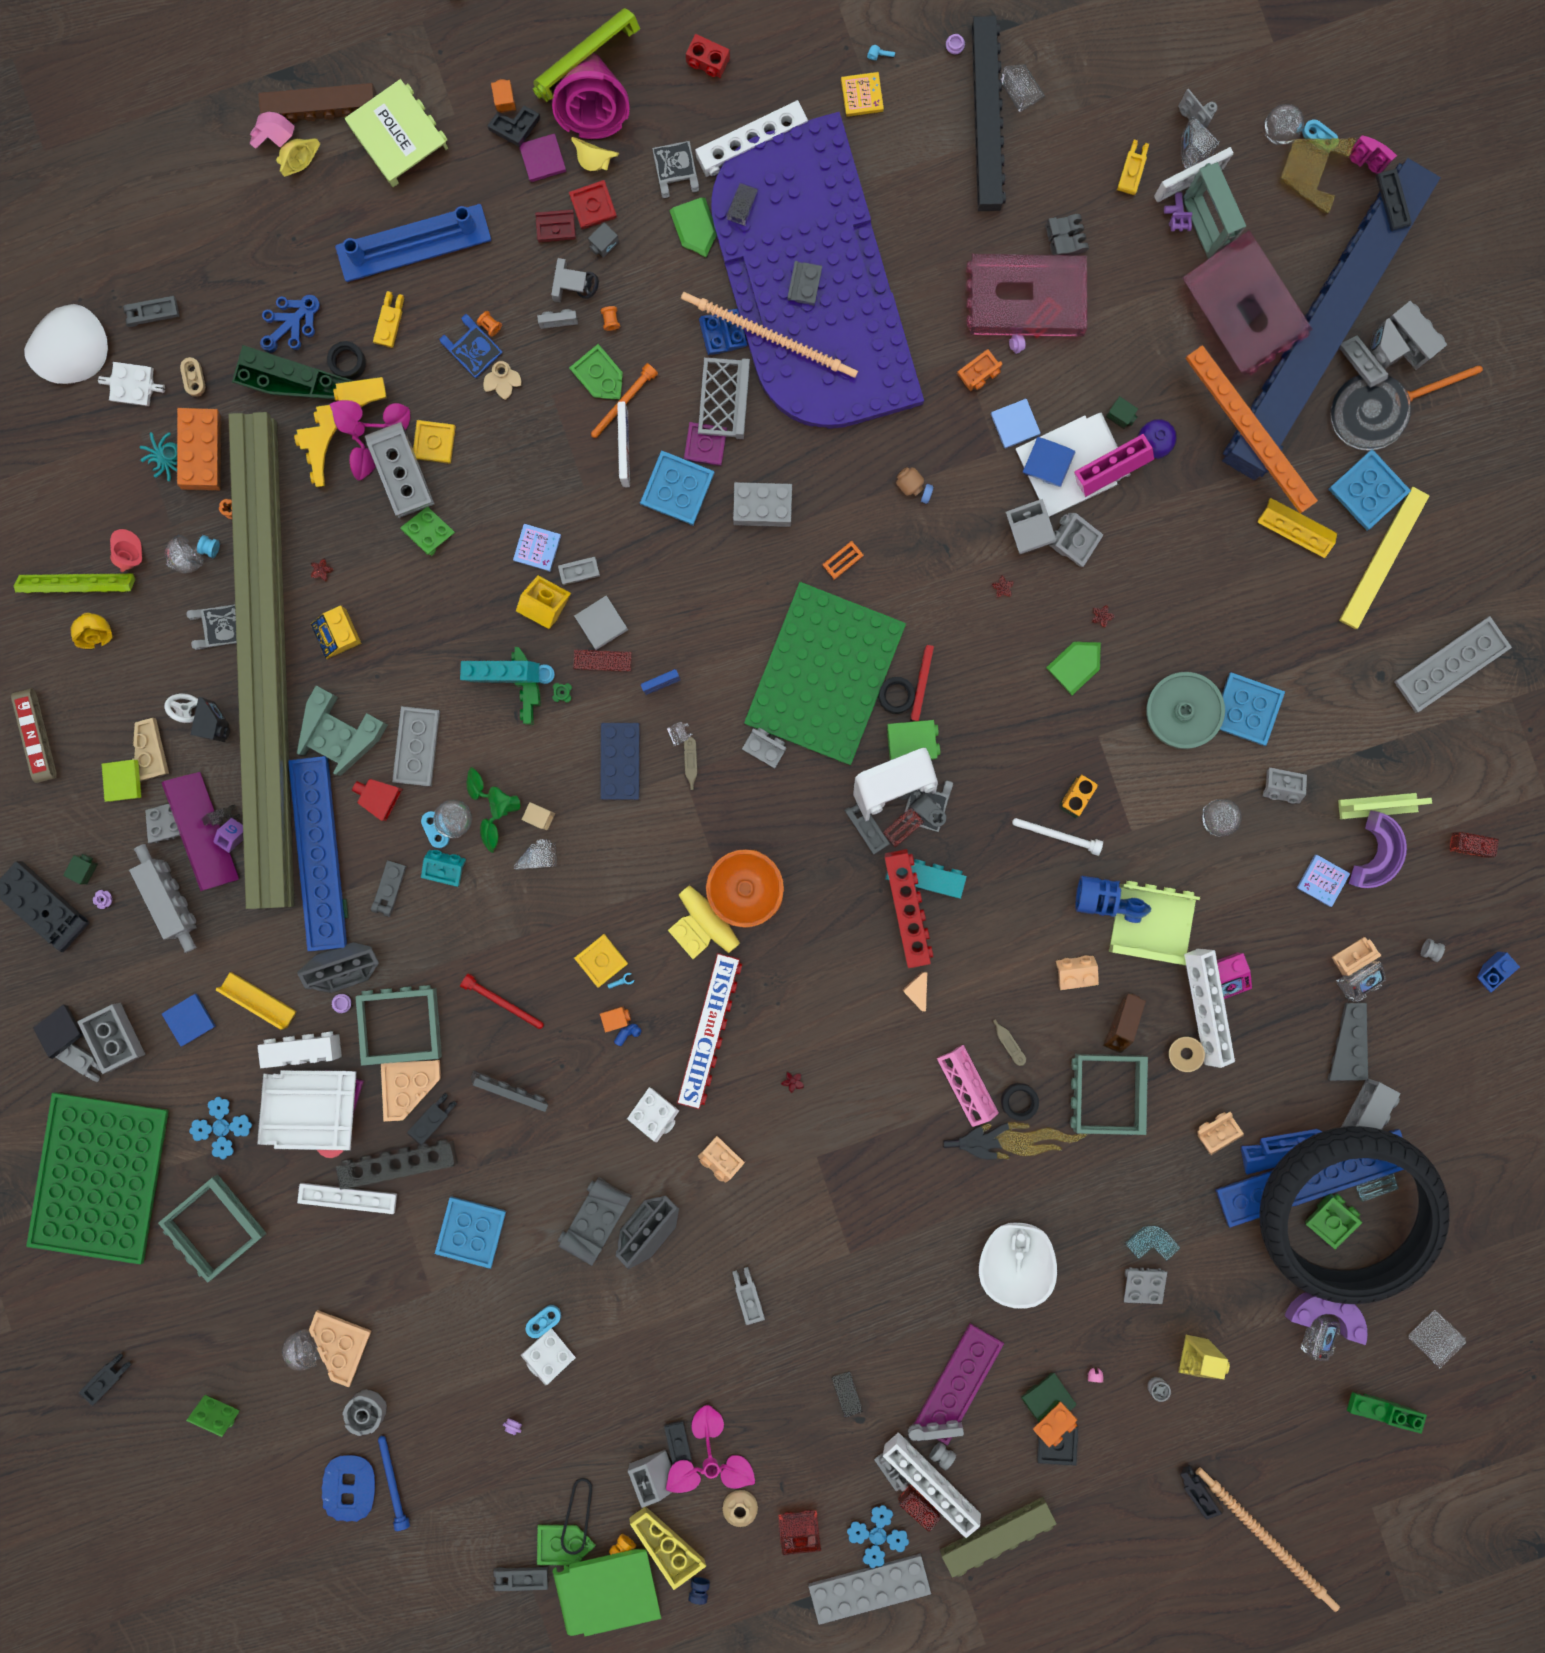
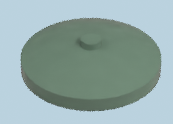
M1179 672L1167 676L1154 687L1147 701L1146 716L1150 729L1160 741L1174 748L1192 749L1204 745L1218 733L1225 717V704L1221 692L1211 680L1197 673Z

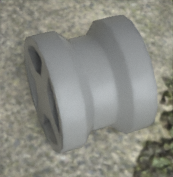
M1427 939L1422 946L1421 956L1425 958L1430 957L1432 961L1438 962L1443 956L1445 945L1441 943L1436 944L1432 939Z

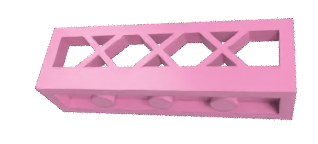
M964 1045L937 1058L972 1127L986 1123L999 1114ZM945 1059H951L953 1068L947 1065ZM955 1076L961 1078L962 1085L956 1082ZM964 1093L970 1096L971 1103L965 1100ZM973 1110L979 1113L981 1119H975Z

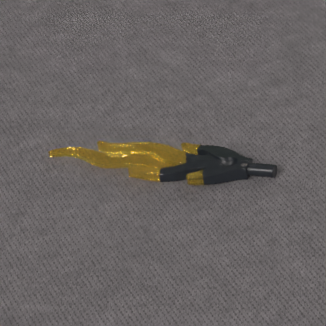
M1016 1122L1004 1123L983 1134L991 1128V1124H983L972 1129L966 1135L959 1137L958 1140H943L944 1148L959 1147V1149H963L985 1160L1009 1159L1010 1157L1004 1153L988 1150L1000 1148L1021 1156H1033L1053 1149L1062 1150L1060 1146L1055 1144L1032 1145L1037 1141L1052 1139L1072 1143L1083 1139L1087 1134L1068 1135L1051 1128H1043L1025 1133L1011 1131L1014 1128L1027 1129L1030 1127L1029 1124Z

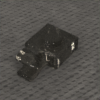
M230 805L226 809L223 808L206 814L202 821L205 826L209 824L216 826L223 823L224 818L237 820L240 814L232 815L231 810L235 809L236 805Z

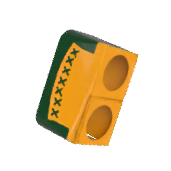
M1083 775L1076 777L1061 800L1060 809L1072 817L1078 818L1097 789L1098 784ZM1084 780L1091 782L1093 786L1092 791L1088 794H1083L1079 790V784ZM1079 797L1082 800V807L1079 810H1072L1070 808L1069 801L1071 798Z

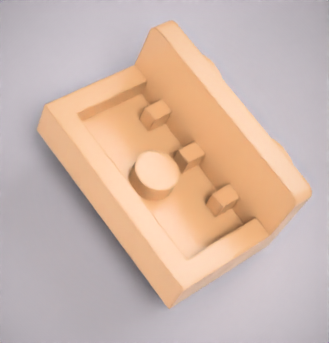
M1094 956L1065 958L1056 961L1060 990L1099 985L1098 965Z
M1231 1112L1219 1114L1214 1122L1210 1124L1209 1122L1204 1123L1199 1127V1131H1197L1199 1139L1210 1155L1244 1136V1133L1233 1119Z

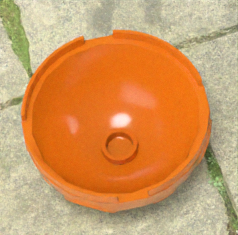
M737 850L720 858L712 867L706 884L707 899L714 913L724 922L743 928L753 927L770 919L780 908L784 892L783 879L775 863L766 855L755 850Z

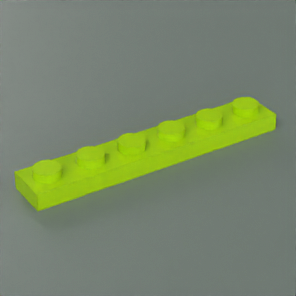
M134 574L19 575L14 584L15 592L24 593L131 591L135 577Z

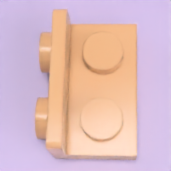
M717 1136L698 1155L700 1163L704 1167L710 1168L714 1172V1176L719 1181H724L725 1183L745 1163Z

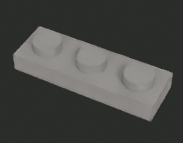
M1358 336L1340 345L1339 349L1369 387L1388 379V373Z

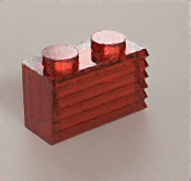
M1454 832L1451 838L1450 851L1494 858L1497 855L1499 839L1464 832Z
M909 1485L898 1498L900 1507L928 1532L940 1521L939 1511L921 1493H918V1490H915L912 1485Z

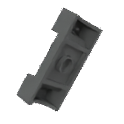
M598 1177L596 1182L591 1181L587 1188V1191L590 1193L567 1233L563 1231L558 1239L560 1248L591 1266L594 1264L632 1195L613 1187L601 1177Z

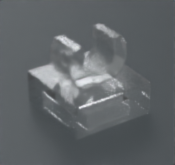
M681 721L667 728L674 746L682 744L693 735L692 733L686 734L684 728L689 726L688 723L682 724Z

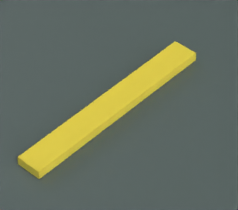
M1415 487L1410 488L1411 492L1406 495L1339 621L1354 629H1358L1429 498L1428 494Z

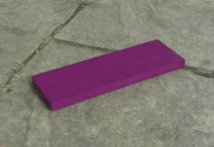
M197 772L163 781V789L200 891L239 880L230 853L213 842L220 825L201 773Z
M970 1323L913 1425L920 1424L922 1427H925L929 1423L941 1425L951 1420L961 1422L1001 1351L1004 1342ZM952 1437L937 1440L948 1446Z

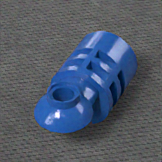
M1080 876L1076 893V912L1099 914L1102 916L1109 915L1110 917L1122 914L1125 915V920L1132 923H1140L1142 918L1151 912L1152 908L1138 898L1120 899V881Z

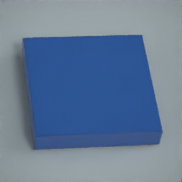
M674 669L642 683L641 687L645 695H648L680 681L677 670Z
M197 994L190 996L162 1013L181 1047L216 1027Z

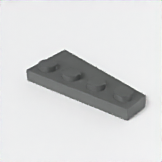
M1345 1003L1340 1022L1339 1037H1337L1335 1044L1336 1050L1332 1057V1067L1327 1080H1368L1367 1003Z
M473 1070L470 1077L473 1086L546 1112L548 1103L545 1101V1097L538 1094L533 1096L527 1093L525 1089L514 1088L504 1081L495 1080Z

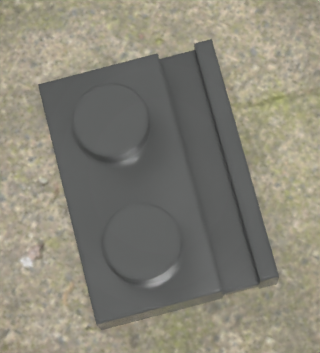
M795 261L787 300L815 306L822 266Z

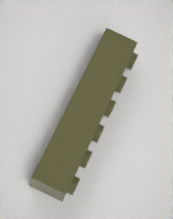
M1041 1497L976 1530L967 1538L963 1537L940 1549L941 1556L952 1578L955 1576L959 1577L973 1567H980L984 1564V1561L990 1558L995 1559L1008 1549H1015L1019 1543L1025 1540L1030 1541L1041 1532L1050 1531L1056 1525V1521L1044 1497Z

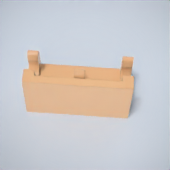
M1363 937L1332 956V959L1342 975L1350 976L1379 958L1381 954L1370 939L1367 940L1366 937Z

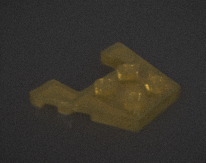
M1295 139L1280 179L1321 211L1328 214L1335 195L1319 191L1317 187L1329 153L1332 152L1349 157L1356 139Z

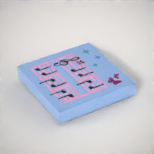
M524 524L513 561L551 572L561 534Z
M1314 855L1297 889L1332 907L1350 873L1324 858Z

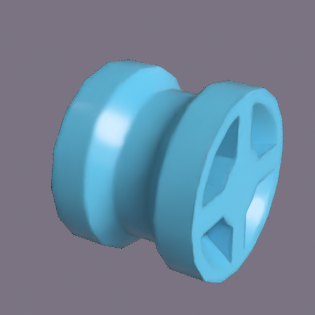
M203 535L198 542L197 553L207 554L209 557L215 558L219 551L220 541L217 539L211 540L208 536Z

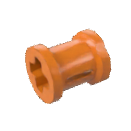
M608 306L602 308L600 312L604 318V330L612 331L620 328V323L617 322L616 316L617 307Z
M485 311L477 320V324L483 326L488 331L490 337L496 335L502 327V323L493 319L489 311Z
M224 499L219 504V511L232 520V511L229 512L230 510L228 509L231 506L232 510V500Z

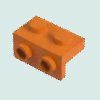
M987 349L960 369L957 374L971 392L975 388L979 390L986 384L985 380L989 377L993 379L999 375L1003 363L1001 361L998 362L989 349Z
M1060 1401L1033 1430L1048 1447L1051 1445L1056 1447L1063 1440L1062 1435L1066 1431L1070 1433L1077 1426L1075 1423L1077 1417Z

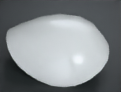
M71 304L56 308L48 313L34 329L24 350L27 363L40 377L50 382L68 384L80 382L94 376L105 363L108 345L105 331L98 318L85 307Z
M1008 1223L1000 1226L992 1233L985 1244L979 1262L980 1282L986 1294L994 1301L1012 1308L1035 1307L1046 1301L1055 1287L1057 1263L1052 1244L1044 1231L1030 1224Z

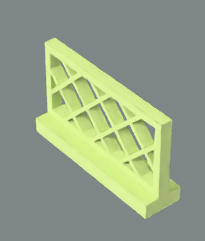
M1417 793L1338 800L1340 819L1368 817L1370 810L1386 815L1419 812L1418 805L1432 804V798L1417 799Z

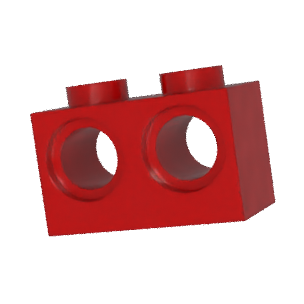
M697 34L694 35L686 52V63L694 69L699 68L705 71L711 77L721 78L730 60V49ZM696 52L703 53L701 56L694 55ZM713 60L720 61L718 64L712 63Z

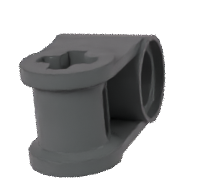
M924 792L911 805V808L933 826L939 827L946 822L944 811ZM934 813L937 814V815H938L939 813L942 814V816H941L942 821H941V822H939V821L934 822V821H933V820H934V816H933Z

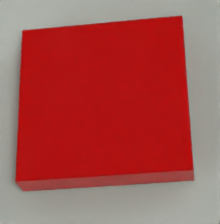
M605 180L569 192L581 230L617 218Z

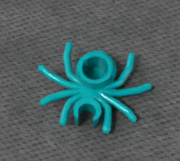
M151 432L150 440L155 450L146 446H140V449L153 453L143 457L141 462L149 459L148 465L151 462L157 463V467L152 470H159L154 474L155 478L166 469L167 481L169 482L171 480L169 467L177 472V468L173 466L177 465V461H175L177 460V444L169 442L162 446L165 439L171 435L168 432L162 437L157 447Z

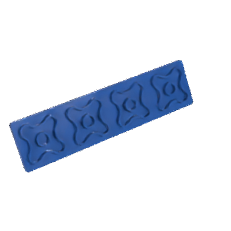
M477 204L467 208L460 206L453 212L362 238H348L335 247L346 282H350L491 241V236L482 206Z

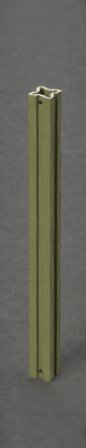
M255 412L253 414L232 413L229 414L246 909L294 907L277 421L271 418V415L267 412Z

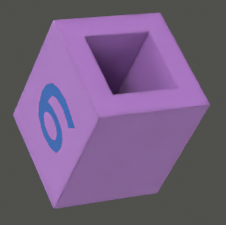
M230 818L217 830L213 842L230 853L243 841V825Z

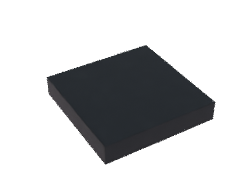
M64 1004L33 1027L48 1058L51 1059L83 1036L71 1011Z
M1077 1425L1070 1433L1066 1431L1062 1435L1063 1440L1056 1447L1054 1445L1048 1447L1038 1436L1037 1463L1076 1466L1079 1426Z

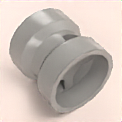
M1154 1377L1149 1380L1147 1388L1153 1398L1159 1402L1166 1401L1171 1395L1168 1384L1160 1377Z
M938 1442L932 1449L929 1458L934 1462L938 1461L940 1467L947 1470L954 1462L956 1454L951 1450L948 1451L942 1442Z

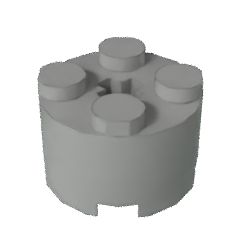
M366 1389L356 1393L346 1404L343 1411L345 1427L357 1436L373 1433L384 1420L387 1408L386 1401L378 1393Z

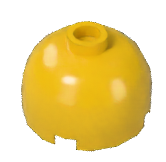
M84 613L75 619L71 626L72 641L76 647L82 649L95 648L94 645L100 642L101 646H103L112 639L110 625L100 615Z

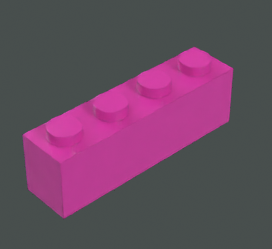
M1142 434L1074 471L1076 482L1085 497L1154 460L1153 448L1145 435Z

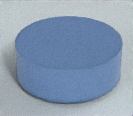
M926 484L921 499L922 503L927 504L934 488L933 485Z

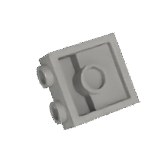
M1068 513L1061 518V526L1058 531H1054L1057 542L1051 543L1049 546L1062 556H1067L1078 566L1084 567L1103 534L1078 514Z

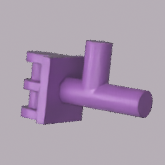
M1177 192L1175 194L1176 205L1164 206V214H1172L1169 222L1171 231H1175V229L1191 231L1192 212H1184L1183 194Z

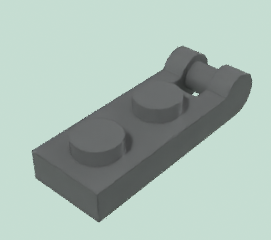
M174 296L123 306L124 313L127 315L125 321L128 327L180 317L177 300ZM138 311L139 316H135L134 313Z
M855 802L856 805L851 808L848 807L844 811L874 855L890 843L871 815L868 821H865L863 816L859 819L856 818L854 814L861 810L857 802Z
M387 860L371 912L384 913V916H391L407 866ZM382 899L388 901L387 906L381 905Z
M498 1567L493 1569V1576L496 1579L494 1591L548 1590V1567ZM503 1577H508V1582H504Z

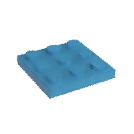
M1373 449L1329 488V491L1366 530L1374 526L1411 492Z
M661 450L640 505L694 526L715 472Z
M1232 672L1229 673L1222 692L1225 704V717L1220 731L1266 746L1285 691Z
M450 1196L435 1254L491 1269L507 1211Z

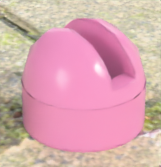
M1094 1368L1090 1369L1088 1381L1103 1382V1372L1099 1368H1097L1096 1373Z

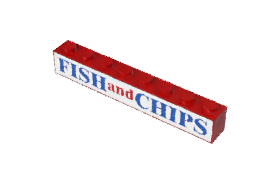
M717 953L678 1097V1104L700 1109V1105H705L707 1094L704 1093L705 1087H710L713 1076L709 1075L710 1068H715L717 1056H714L715 1050L720 1049L723 1039L719 1037L720 1031H725L728 1020L724 1019L726 1011L730 1012L732 1001L729 1000L730 994L735 993L738 983L734 979L736 974L740 975L742 963H739L740 958Z

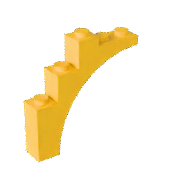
M382 377L336 384L337 389H333L335 401L350 400L358 403L360 407L373 401L387 398ZM330 405L316 407L317 411L314 412L315 422L320 424L319 427L298 429L297 434L294 435L296 446H300L301 450H309V453H306L308 464L312 465L313 472H310L312 484L315 483L316 487L325 486V455L329 442L337 429Z

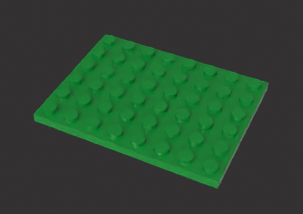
M799 582L744 724L756 729L761 728L771 735L851 765L906 623Z
M52 1093L26 1247L143 1264L169 1110L64 1093Z

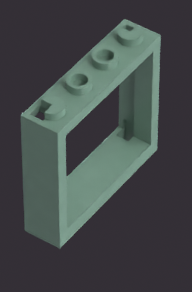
M1218 162L1212 165L1207 163L1204 167L1199 168V172L1195 175L1193 182L1190 183L1188 190H1186L1183 204L1187 212H1192V224L1208 260L1211 261L1227 254L1245 229L1246 224ZM1206 189L1224 226L1221 234L1204 200L1203 194Z
M430 985L419 986V990H412L411 987H401L400 991L392 992V988L380 989L381 993L374 994L373 990L361 991L362 995L356 996L361 1066L430 1060L442 1057L436 988H431ZM427 996L432 1050L369 1056L364 1001Z
M1075 1054V1058H1072L1071 1062L1072 1070H1074V1078L1071 1079V1088L1074 1089V1097H1071V1109H1074V1115L1071 1116L1070 1125L1073 1131L1083 1134L1146 1135L1148 1057L1144 1055ZM1082 1061L1136 1062L1134 1126L1081 1125Z
M219 1175L212 1177L158 1223L164 1230L163 1233L172 1239L174 1247L182 1251L186 1261L196 1268L198 1276H202L207 1283L267 1234ZM210 1188L252 1238L215 1270L173 1221Z

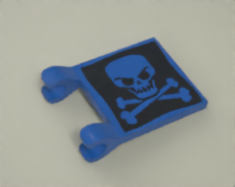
M465 314L461 319L470 330L455 344L445 335L439 340L476 379L503 352Z

